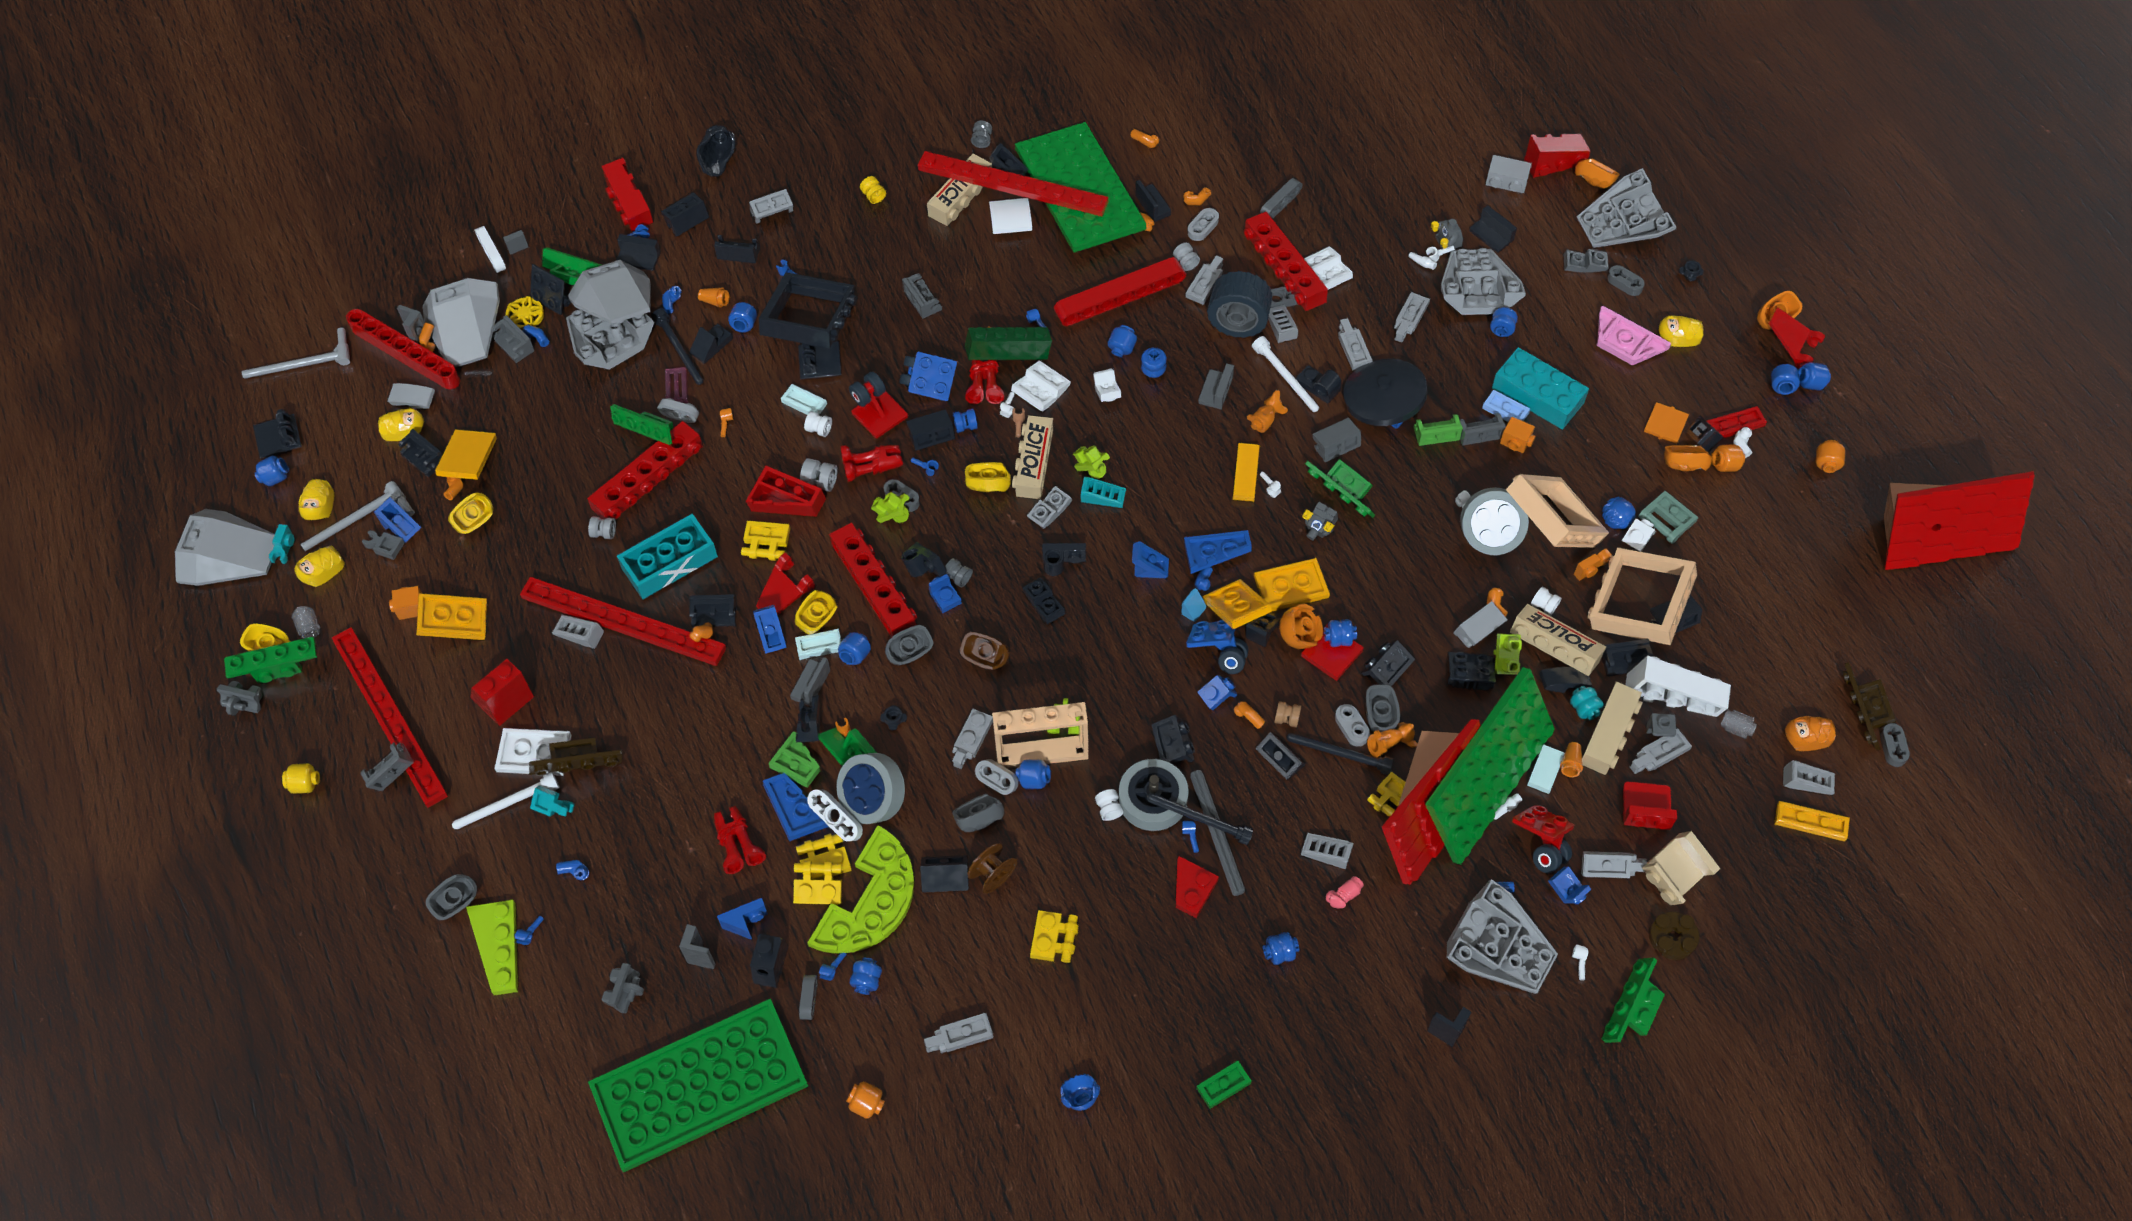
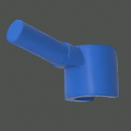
M642 224L638 225L634 232L628 234L629 236H640L641 238H648L650 236L647 232L649 229Z
M781 260L783 267L776 265L781 276H784L785 272L797 274L789 268L786 260Z
M1037 309L1027 311L1026 317L1029 323L1036 321L1040 327H1046L1040 319Z
M916 458L911 459L912 463L926 469L928 476L934 475L935 471L930 469L931 467L935 469L939 467L938 462L935 460H930L926 463Z
M1183 821L1182 834H1190L1193 852L1198 853L1199 848L1195 835L1196 825L1193 821Z
M539 916L527 931L518 929L515 934L516 943L529 945L532 940V934L544 920L543 917Z
M840 953L831 966L822 964L819 971L821 974L820 978L829 981L833 980L836 968L847 954Z

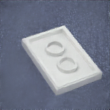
M503 728L495 764L496 772L529 774L530 761L551 759L549 743L570 741L571 733L569 731ZM558 771L553 772L554 775H564V773Z

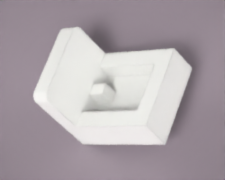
M1113 369L1093 374L1095 390L1101 402H1110L1116 398H1121V390L1115 381Z
M1644 518L1641 521L1635 519L1622 541L1642 552L1651 536L1656 533L1655 529L1652 528L1654 524Z

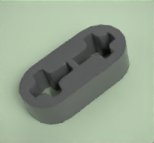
M1618 265L1611 267L1607 276L1609 283L1631 296L1641 294L1644 288V280L1641 277Z
M889 480L885 483V496L890 493V489L895 490L897 488L898 493L892 491L897 496L906 494L910 497V502L904 503L908 511L912 512L918 509L920 506L919 495L914 490L898 480Z
M1894 723L1887 724L1880 733L1885 759L1894 767L1903 766L1910 756L1905 733L1899 725Z
M805 974L803 977L799 1008L800 1020H813L818 986L817 975Z

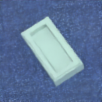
M791 384L781 397L782 403L806 415L811 411L820 414L827 405L825 399L794 384Z
M839 629L795 637L800 660L836 653L841 643Z
M1543 744L1527 786L1549 794L1565 753Z

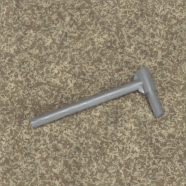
M344 328L337 329L338 345L334 352L242 371V376L246 379L335 360L340 365H348L350 363L349 345L346 340V330Z
M391 481L386 484L384 495L303 542L301 546L307 551L376 510L389 497L399 504L410 517L415 512L406 501V496L398 485Z

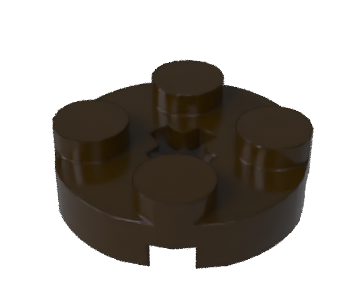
M1666 912L1658 915L1649 930L1651 945L1654 949L1657 948L1662 953V956L1671 960L1685 959L1694 952L1699 944L1700 936L1694 919L1689 915L1679 912ZM1676 931L1680 937L1675 941L1668 933Z

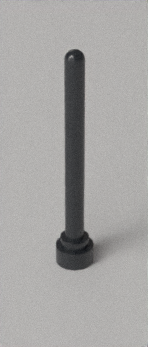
M663 308L655 310L651 315L654 323L663 328L697 385L703 384V378L669 324L670 317L667 311Z
M1288 733L1286 736L1289 742L1377 767V770H1380V773L1385 775L1391 773L1394 762L1392 757L1380 756V758H1376L1294 733Z
M1153 793L1147 796L1148 802L1232 834L1237 839V842L1247 845L1252 837L1253 828L1247 825L1234 826Z

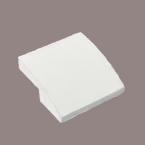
M1028 198L989 202L993 234L1032 230Z
M1330 246L1304 258L1328 289L1353 278L1352 271L1341 262V255Z
M1038 361L1026 370L1024 377L1012 384L1011 391L1043 412L1064 393L1071 381L1041 361Z

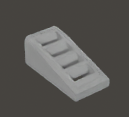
M1286 306L1270 308L1268 320L1277 342L1297 339L1298 329Z
M562 615L552 633L563 639L595 649L604 630L596 622ZM568 623H570L567 631L565 632V628L567 627Z
M1792 760L1784 767L1783 786L1833 795L1835 773Z
M1308 833L1301 855L1346 869L1353 843ZM1312 841L1316 842L1314 851L1310 850ZM1321 844L1325 845L1323 853L1319 852ZM1330 847L1334 848L1332 855L1328 854ZM1339 850L1343 851L1342 857L1337 856Z

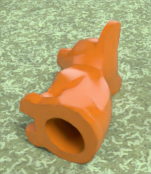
M1275 390L1272 396L1264 401L1265 406L1260 407L1254 414L1247 416V420L1252 422V429L1264 433L1273 423L1275 413L1285 414L1288 411L1281 402L1279 390Z
M1401 722L1398 724L1397 730L1374 731V734H1371L1367 740L1370 754L1373 757L1379 758L1400 741L1410 747H1416L1418 743L1413 740L1415 736L1414 725Z

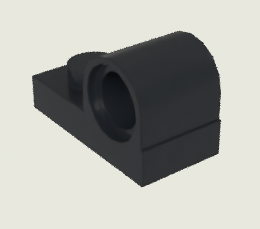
M1308 365L1296 377V380L1304 389L1327 404L1341 391V378L1332 370H1326L1324 374H1321Z
M918 542L913 544L901 556L904 565L912 577L921 576L927 571L941 577L947 572L940 557Z
M1086 543L1042 544L1045 573L1049 576H1058L1063 572L1064 562H1086Z

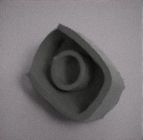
M924 626L910 627L889 639L885 648V654L890 663L905 665L927 653L933 646V640Z
M1373 685L1367 689L1366 716L1373 732L1395 729L1399 723V703L1395 691L1389 685Z
M983 794L957 807L952 814L956 824L962 831L972 832L986 828L993 821L1002 819L1004 807L1000 800Z
M456 874L443 881L428 895L426 906L436 919L446 920L466 908L477 895L478 886L470 876Z

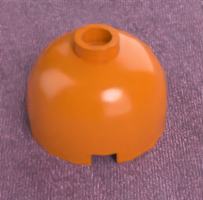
M1299 604L1288 609L1283 614L1279 628L1283 640L1289 646L1296 649H1305L1316 646L1317 641L1321 640L1323 636L1322 621L1319 616H1315L1312 612L1315 610L1312 606Z

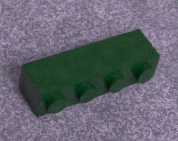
M1048 327L968 328L965 349L968 360L1048 359L1052 339Z

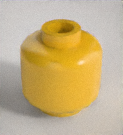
M307 763L292 764L282 775L284 788L293 794L310 793L320 781L319 772L315 771L314 767Z

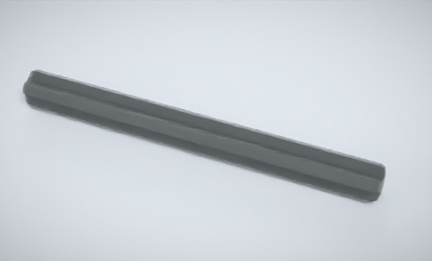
M1201 770L1191 772L1190 778L1203 813L1219 819L1203 772ZM1208 825L1232 895H1241L1244 893L1245 888L1225 833Z

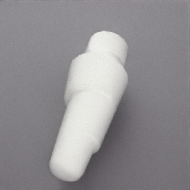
M1412 252L1409 253V257L1424 268L1432 270L1436 268L1437 263L1432 261L1431 258L1422 257Z
M1516 793L1512 797H1508L1505 804L1500 805L1495 812L1494 819L1496 820L1508 811L1510 812L1515 809L1518 803L1522 801L1521 796Z

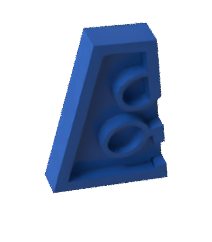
M1248 530L1184 537L1191 574L1251 552L1252 549Z
M785 773L763 780V786L789 841L829 827L809 807L808 798Z

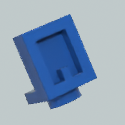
M948 574L942 577L938 576L929 583L930 595L942 613L962 604L961 598L950 583Z

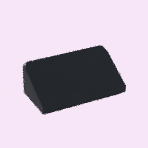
M1270 732L1256 748L1287 780L1306 765L1275 733Z

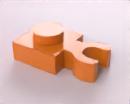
M1604 549L1597 555L1594 554L1578 563L1574 575L1579 581L1585 577H1592L1597 573L1598 567L1604 566L1609 562L1608 558L1612 554L1607 549Z

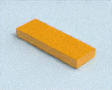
M1238 444L1233 500L1254 502L1259 445Z
M1779 801L1774 825L1845 842L1848 838L1850 818Z

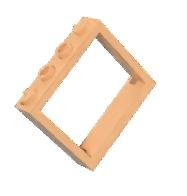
M1520 474L1513 478L1514 481L1506 489L1554 547L1595 548L1609 534L1561 477ZM1542 495H1548L1573 525H1566Z
M1617 548L1615 555L1610 557L1608 572L1603 575L1601 590L1596 592L1594 607H1591L1588 612V619L1591 621L1592 629L1638 639H1649L1652 642L1671 645L1697 577L1696 562ZM1622 565L1680 575L1662 625L1603 614Z
M1085 702L992 713L997 762L1007 769L1020 767L1021 762L1026 759H1042L1046 764L1088 759V720ZM1006 725V729L1001 730V726ZM1079 726V736L1002 744V735ZM1076 748H1082L1083 753H1077ZM1008 756L1009 761L1002 762V757Z

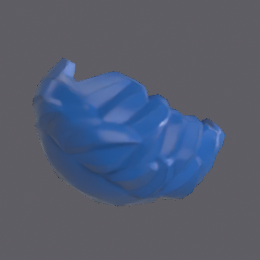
M1622 497L1611 498L1602 509V517L1605 520V524H1608L1613 529L1628 528L1636 514L1632 503Z
M1089 1074L1075 1075L1074 1078H1070L1062 1084L1060 1091L1061 1102L1067 1108H1072L1073 1110H1087L1095 1103L1100 1092V1086Z

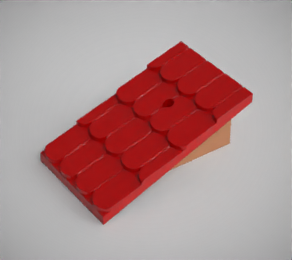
M2034 471L1947 486L1890 483L1884 513L1888 547L1885 570L1917 567L1919 564L1945 562L1949 559L1986 555V553L2010 551L2018 548L2033 488Z
M1471 719L1460 733L1421 732L1398 808L1382 826L1403 884L1411 885L1413 881H1417L1431 859L1436 858L1444 847L1442 838L1425 804L1481 727L1479 720Z

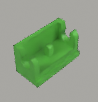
M1454 414L1453 419L1449 421L1422 424L1421 419H1418L1416 424H1414V431L1419 446L1460 440L1463 429L1457 414Z

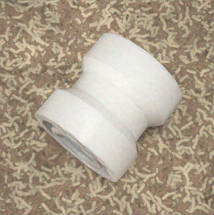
M811 411L806 417L804 429L811 433L817 432L818 435L826 437L832 426V418L828 416L822 417L818 413Z
M1542 586L1534 596L1531 605L1535 608L1543 609L1545 614L1551 616L1562 598L1556 594H1550L1548 589Z
M1105 790L1095 797L1097 805L1101 808L1100 815L1104 821L1114 820L1123 814L1121 804L1118 803L1119 797L1116 790Z

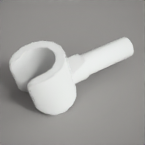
M1453 245L1437 250L1435 247H1429L1426 253L1432 261L1436 262L1439 260L1440 255L1455 249Z
M1010 392L1005 403L1002 402L1000 405V414L1007 418L1012 415L1014 407L1010 406L1015 395L1014 392Z
M1261 472L1260 476L1269 485L1267 488L1268 494L1275 498L1281 493L1280 483L1271 480L1265 472Z
M1464 490L1458 494L1455 502L1459 507L1462 506L1463 508L1471 496Z
M1576 945L1572 957L1580 959L1579 980H1585V961L1588 956V949L1584 946Z

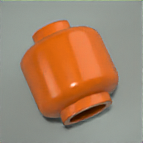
M1827 440L1818 446L1816 450V466L1827 473H1833L1844 466L1845 447L1838 441Z
M1736 444L1719 445L1711 456L1712 464L1720 472L1738 471L1745 462V454L1742 448Z
M864 1081L859 1083V1085L854 1084L846 1100L849 1103L850 1111L867 1119L872 1117L874 1113L878 1115L885 1101L881 1099L882 1090Z

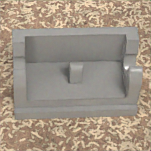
M786 189L749 202L752 216L755 217L756 224L760 223V219L787 209L789 212L793 211V204Z
M1491 601L1463 622L1454 631V634L1470 648L1505 623L1507 618Z

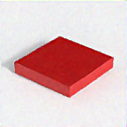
M1323 628L1321 640L1317 641L1316 646L1305 648L1301 657L1338 681L1363 652L1364 647L1354 640L1351 646L1331 647L1329 640L1325 641L1324 639L1326 634H1324Z

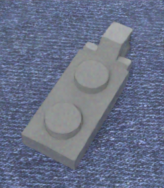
M1216 256L1211 264H1204L1188 288L1186 298L1204 305L1212 292L1213 284L1223 273L1221 269L1223 258Z
M1413 292L1410 293L1396 319L1394 327L1398 329L1395 337L1396 341L1402 343L1407 333L1412 334L1415 331L1429 305V298Z
M1348 318L1340 320L1338 336L1352 371L1372 362L1360 330L1352 328Z
M972 709L954 744L953 753H955V756L952 760L954 767L962 769L967 758L970 760L973 757L975 758L993 723V716Z
M1676 729L1675 737L1663 736L1643 747L1636 755L1638 758L1632 761L1630 768L1634 774L1645 768L1648 771L1655 770L1689 751L1692 745L1679 729Z
M1583 851L1581 874L1584 877L1630 878V876H1635V872H1644L1642 867L1647 863V859L1636 858V854Z
M983 1013L941 1026L939 1030L934 1031L935 1036L924 1039L927 1053L939 1049L941 1053L992 1039L993 1033L987 1014Z

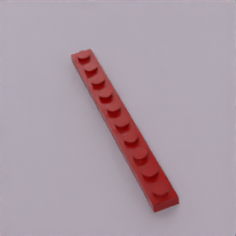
M924 151L918 164L919 171L1101 217L1109 202L1107 196Z
M533 577L529 578L520 593L522 599L579 619L596 622L602 627L714 666L718 665L726 650V645L709 638H701L699 642H695L690 638L691 632Z
M352 627L332 637L335 646L391 744L393 742L396 745L399 742L403 743L414 763L406 769V772L426 807L429 808L447 798L446 791Z

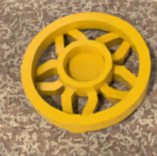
M526 296L509 303L506 315L523 330V327L526 325L534 327L539 325L544 317V309L539 301ZM539 315L538 318L533 322V317ZM523 322L525 325H518L517 323Z

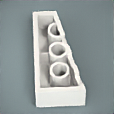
M1645 657L1627 673L1626 686L1642 692L1641 697L1646 702L1652 703L1653 699L1664 701L1666 706L1669 707L1687 706V711L1715 717L1728 709L1730 684L1724 683L1720 679L1704 676L1697 671L1684 669L1677 664L1667 663L1657 657Z

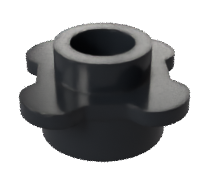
M1691 260L1686 262L1684 267H1680L1679 273L1685 275L1689 281H1695L1697 276L1703 275L1704 270L1697 261Z
M893 705L880 715V720L885 722L890 730H896L899 724L906 722L907 715L902 713L898 706Z

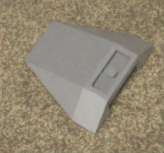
M1643 168L1624 176L1577 216L1593 248L1657 238L1676 229L1669 213H1664L1654 196L1651 182Z
M1459 249L1451 251L1441 282L1443 298L1461 315L1493 314L1496 309L1501 307L1510 308L1525 297L1522 281L1492 249Z
M618 260L583 271L568 297L574 307L610 324H619L626 319L641 317L645 313L650 312L651 282L643 271L622 260Z
M471 278L460 280L431 290L423 304L424 322L434 326L431 337L443 359L453 364L455 368L487 358L500 302L498 284L496 282Z
M576 310L566 317L576 357L585 365L609 370L642 351L654 325L653 320L646 313L641 317L626 319L619 324H610L583 310Z
M204 509L190 515L175 551L176 582L199 586L267 575L272 563L269 559V554L274 547L272 541L275 534L225 511Z
M1491 879L1468 904L1447 942L1446 958L1466 972L1536 994L1558 953L1513 895Z

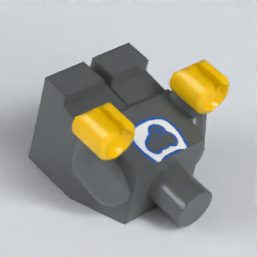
M1455 219L1441 222L1433 221L1431 223V228L1434 232L1439 230L1435 238L1438 244H1440L1441 249L1452 245L1454 249L1462 247L1463 236Z
M1318 502L1313 512L1306 509L1302 515L1309 530L1307 537L1314 541L1317 535L1322 538L1329 535L1338 520L1337 511L1328 508L1321 502Z

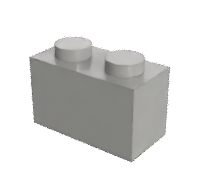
M1493 155L1486 185L1524 193L1532 163Z

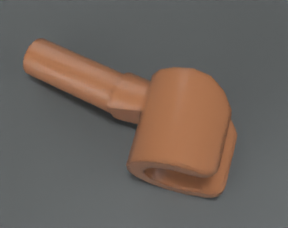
M1015 408L1012 411L1013 421L1016 425V437L1018 438L1021 437V425L1025 421L1024 408H1022L1021 414H1016Z

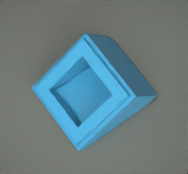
M1193 589L1182 602V615L1193 622L1197 621L1206 609V604L1197 589Z

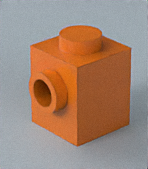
M1511 417L1503 432L1500 444L1509 447L1511 450L1524 453L1526 447H1531L1536 436L1533 435L1535 426Z
M415 586L392 590V599L389 600L391 612H395L399 620L417 617L419 593L422 594L420 588Z

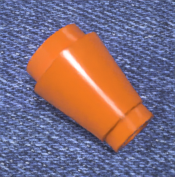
M724 288L700 289L698 292V299L700 301L720 308L727 306L729 302V292Z
M1571 742L1568 744L1560 763L1561 772L1567 777H1577L1583 771L1582 746L1579 743Z

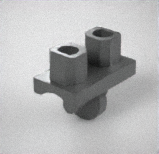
M232 681L228 686L221 684L218 686L217 692L221 695L220 703L223 707H226L227 714L236 715L239 710L258 713L261 710L259 701L263 695L260 687L252 685L247 691L243 689L242 684L236 681Z
M622 963L621 968L612 969L610 981L615 986L613 990L604 991L602 1001L620 1013H627L630 1002H633L635 995L641 996L644 992V989L639 986L641 980L639 978L640 972L632 969L631 965L627 963Z

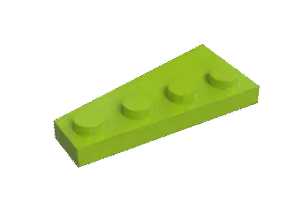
M514 900L466 907L493 995L518 992L517 939H515L516 903Z

